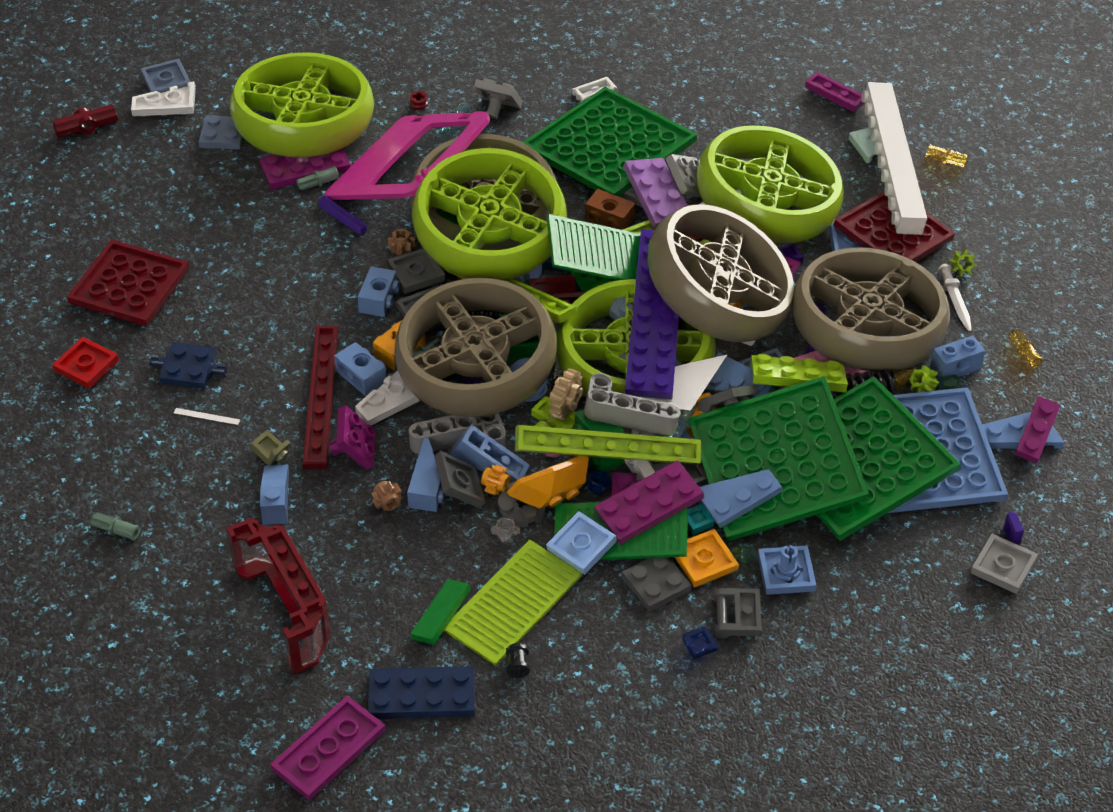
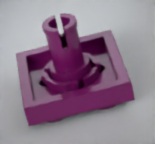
M345 405L338 409L337 439L329 442V449L335 456L345 452L364 469L368 470L374 467L375 430L361 419L356 412H353Z

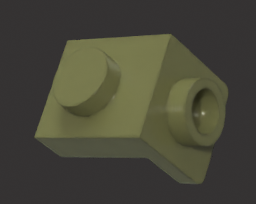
M266 430L250 444L249 448L267 465H272L276 461L278 463L282 462L289 454L287 449L291 442L286 440L281 443L272 433Z

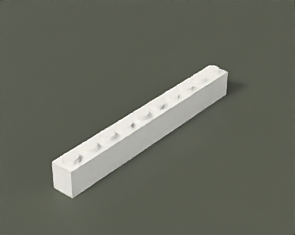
M868 82L866 90L862 92V102L865 103V115H868L869 118L868 128H871L872 131L871 140L875 143L874 152L875 155H878V168H881L882 171L881 181L885 184L884 192L885 196H888V209L892 212V224L895 225L897 234L922 235L927 216L892 83Z

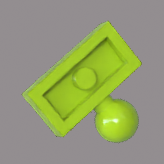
M544 396L531 409V416L540 420L535 426L574 429L576 412L570 411L569 417H565V420L551 416V400L547 396Z

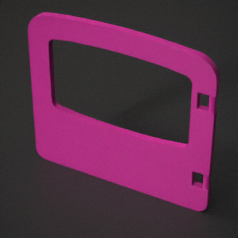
M482 111L402 117L325 192V196L331 200L412 197L416 194L420 183L428 172L446 158L463 152L486 127L490 117L488 113ZM467 126L460 136L430 167L421 169V175H415L416 179L408 184L375 185L397 159L430 129L435 127Z

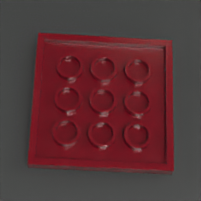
M884 191L837 217L833 223L835 228L862 248L889 251L914 262L919 261L949 243L955 236L952 230L927 212V221L922 235L897 234L895 225L891 221L892 212L888 209V196H885Z
M111 239L68 294L67 300L68 303L148 326L190 269L189 262Z

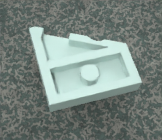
M871 128L849 133L850 142L866 163H870L875 155V143L871 140Z

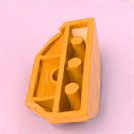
M577 456L519 478L507 493L510 497L539 509L548 505L554 507L565 498L571 500L580 493L579 489L586 481L589 457Z

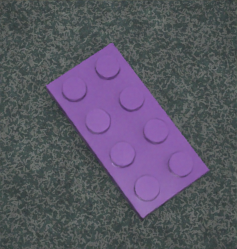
M663 158L625 161L623 168L653 229L667 215L687 206Z

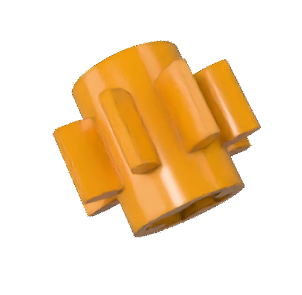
M496 464V466H492V469L488 467L485 469L481 478V484L486 486L485 492L499 495L500 491L504 492L508 488L511 476L505 474L507 468Z

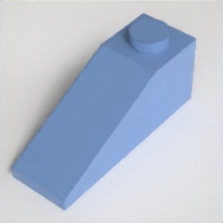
M472 424L458 438L450 452L454 457L474 465L477 470L483 472L487 467L492 469V466H496V464L507 468L505 474L511 476L510 481L512 482L524 477L530 466Z
M424 438L407 491L408 508L437 512L439 503L444 502L445 493L442 490V483L429 438Z
M288 464L264 466L260 491V510L263 525L288 524Z

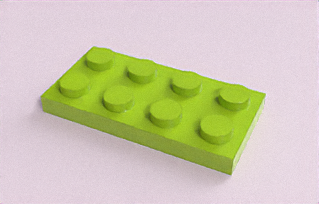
M767 354L751 355L750 366L753 384L790 387L825 376L830 391L847 392L848 383L844 365L837 361L819 362L811 358L798 360L789 356L778 358Z

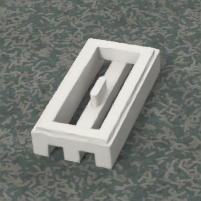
M608 77L573 88L572 94L581 103L605 86L617 92V87Z

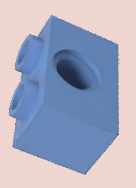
M370 267L358 295L359 313L385 317L388 309L392 308L393 296L395 293H398L400 281L397 280L395 270Z
M974 336L937 347L933 351L930 368L938 373L936 376L941 383L981 370L985 349Z
M355 342L334 355L336 372L364 396L384 384L386 366L381 360L374 358L368 349L362 348L358 343Z

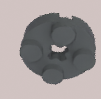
M515 482L510 483L498 499V510L502 515V519L515 527H528V523L540 522L546 514L547 506L541 509L529 504L524 505L522 508L518 507L519 503L525 502L508 495L507 491Z

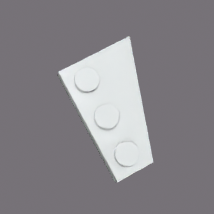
M189 82L187 87L179 89L177 86L170 87V91L163 93L154 91L132 97V116L193 114L195 82Z
M398 369L392 376L389 375L383 380V385L377 390H372L355 406L356 413L368 425H373L420 401L404 384Z

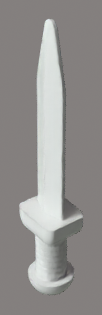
M942 264L938 272L944 278L943 290L948 291L959 319L965 328L971 331L970 316L958 289L960 281L952 277L950 265Z

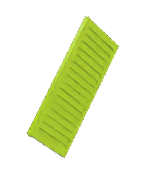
M529 540L453 616L444 632L494 666H497L506 656V648L511 644L519 643L582 577V573L532 540Z

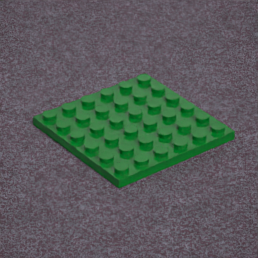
M605 86L522 143L538 152L550 166L595 191L600 189L620 197L633 187L623 168L625 161L663 158L667 163L665 158L669 155H678L697 141V134Z
M825 376L688 418L694 439L701 440V461L709 484L769 469L782 486L783 492L723 526L727 542L870 499L868 489Z
M873 376L834 399L868 489L870 499L817 514V516L836 538L841 541L961 470V463Z

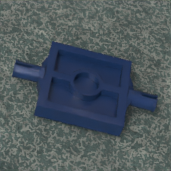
M172 342L168 354L164 358L151 356L149 360L150 366L162 367L159 379L160 383L205 389L209 378L213 374L226 376L228 372V366L215 365L217 349L210 346Z

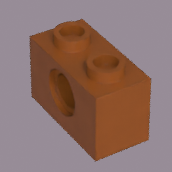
M597 189L585 204V220L601 226L623 230L628 228L635 219L634 202Z

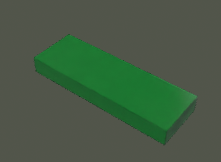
M447 579L410 633L412 639L434 645L471 591L470 585Z

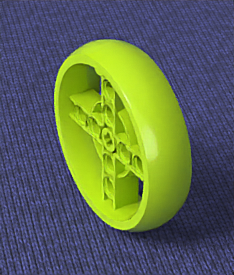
M289 53L260 61L248 68L238 78L230 96L231 118L240 135L260 150L287 157L319 156L347 147L364 133L371 121L374 110L372 89L361 71L345 60L319 53ZM327 88L341 92L350 98L331 95ZM252 110L273 113L277 120L265 118Z
M741 126L727 130L715 137L706 146L698 161L697 186L704 204L720 207L743 217L759 228L773 243H798L818 236L834 222L842 207L844 195L843 181L832 159L812 142L782 129L767 126ZM740 159H752V160L746 162V161H743V160H740ZM733 188L739 189V190L741 191L742 195H741L740 193H738L736 190H734ZM793 205V206H796V207L803 208L804 210H783V209H787V208H789V207H791V206Z
M473 149L446 158L428 172L420 183L414 197L412 222L418 241L425 252L446 270L465 278L508 280L531 272L551 256L547 222L522 212L518 199L520 193L526 188L544 203L551 215L567 218L565 199L554 177L533 159L504 149ZM473 180H497L494 185H480L472 189L459 185ZM431 207H437L457 216L461 231L454 241L444 236L433 225L429 218ZM509 238L522 243V245L509 249L481 250L485 243H499Z
M636 279L617 280L592 288L571 304L576 307V315L559 324L556 352L559 366L563 373L568 368L582 373L581 376L583 378L580 383H582L581 388H583L582 396L585 398L592 375L602 372L588 365L583 359L606 360L612 368L625 373V379L608 375L612 379L611 391L625 394L633 310L627 307V303L634 304ZM625 297V317L615 320L606 329H584L590 323L610 315V308L615 299ZM679 316L678 325L686 331L678 330L677 360L691 361L690 363L714 358L716 354L715 337L699 331ZM626 353V360L619 356Z

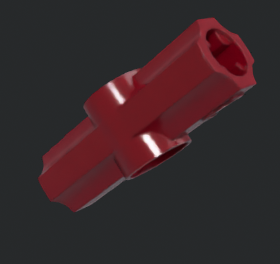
M113 104L93 110L79 108L73 115L53 120L52 123L57 138H61L78 132L86 135L96 131L97 127L117 122L118 117Z

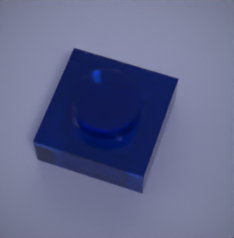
M706 625L684 633L682 636V641L693 659L717 651V643Z

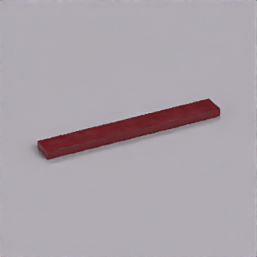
M338 326L315 327L303 469H327L336 370L334 355L337 354Z

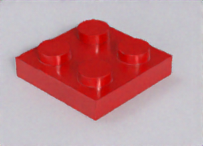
M82 337L52 366L55 372L90 389L119 361L118 354Z

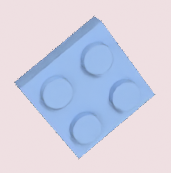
M578 511L546 546L548 551L585 575L617 542L615 534Z

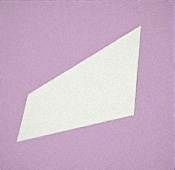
M727 355L675 366L672 399L641 398L669 403L677 406L679 409L691 411Z

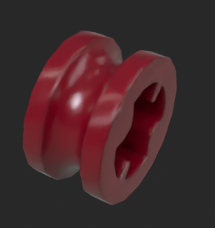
M423 91L411 93V108L414 110L427 108L428 95Z

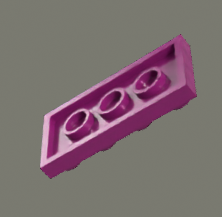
M343 148L332 153L312 157H287L273 154L259 158V164L271 190L297 184V179L312 175L316 170L319 172L335 166L338 173H342L351 167V163Z
M677 460L595 505L594 508L608 530L616 535L617 542L622 545L704 499V492Z
M346 696L270 764L271 770L310 801L386 731L385 724L349 696Z

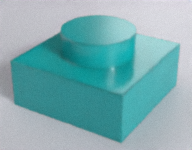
M703 504L688 509V530L692 535L714 527V519Z

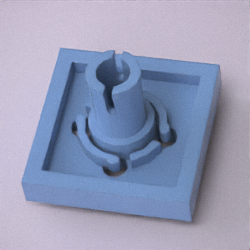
M786 545L778 548L758 549V559L765 595L816 591V581L808 545H789V547Z

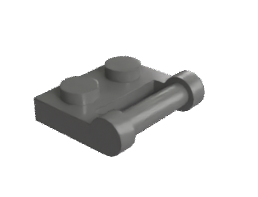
M755 385L730 388L701 399L698 407L701 412L705 413L716 408L748 400L750 396L758 394Z
M716 589L714 591V601L717 605L715 636L718 638L761 636L760 589ZM728 600L734 601L735 623H727Z

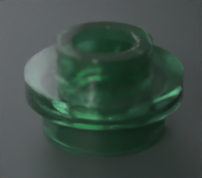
M735 546L734 551L731 552L736 557V561L740 563H750L751 559H756L754 554L755 548Z

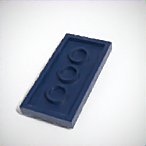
M474 666L369 669L368 712L377 719L475 716Z

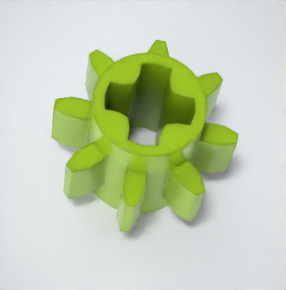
M966 249L962 250L961 255L959 252L954 251L953 259L948 260L952 265L951 271H958L957 275L960 277L963 276L964 271L966 274L971 275L972 267L977 266L973 261L975 255H967L968 250ZM960 260L966 262L965 266L959 264Z
M924 365L921 370L914 369L909 378L912 384L910 389L916 392L934 391L937 384H939L935 377L938 373Z

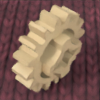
M568 368L567 371H564L563 377L555 381V386L549 397V400H551L550 406H552L550 409L551 416L565 420V417H569L570 411H574L577 408L578 401L583 393L582 383H580L583 378L581 372Z

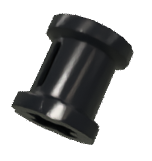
M514 643L506 648V656L509 658V665L507 666V674L509 676L522 678L530 673V666L527 664V655L529 654L527 645Z

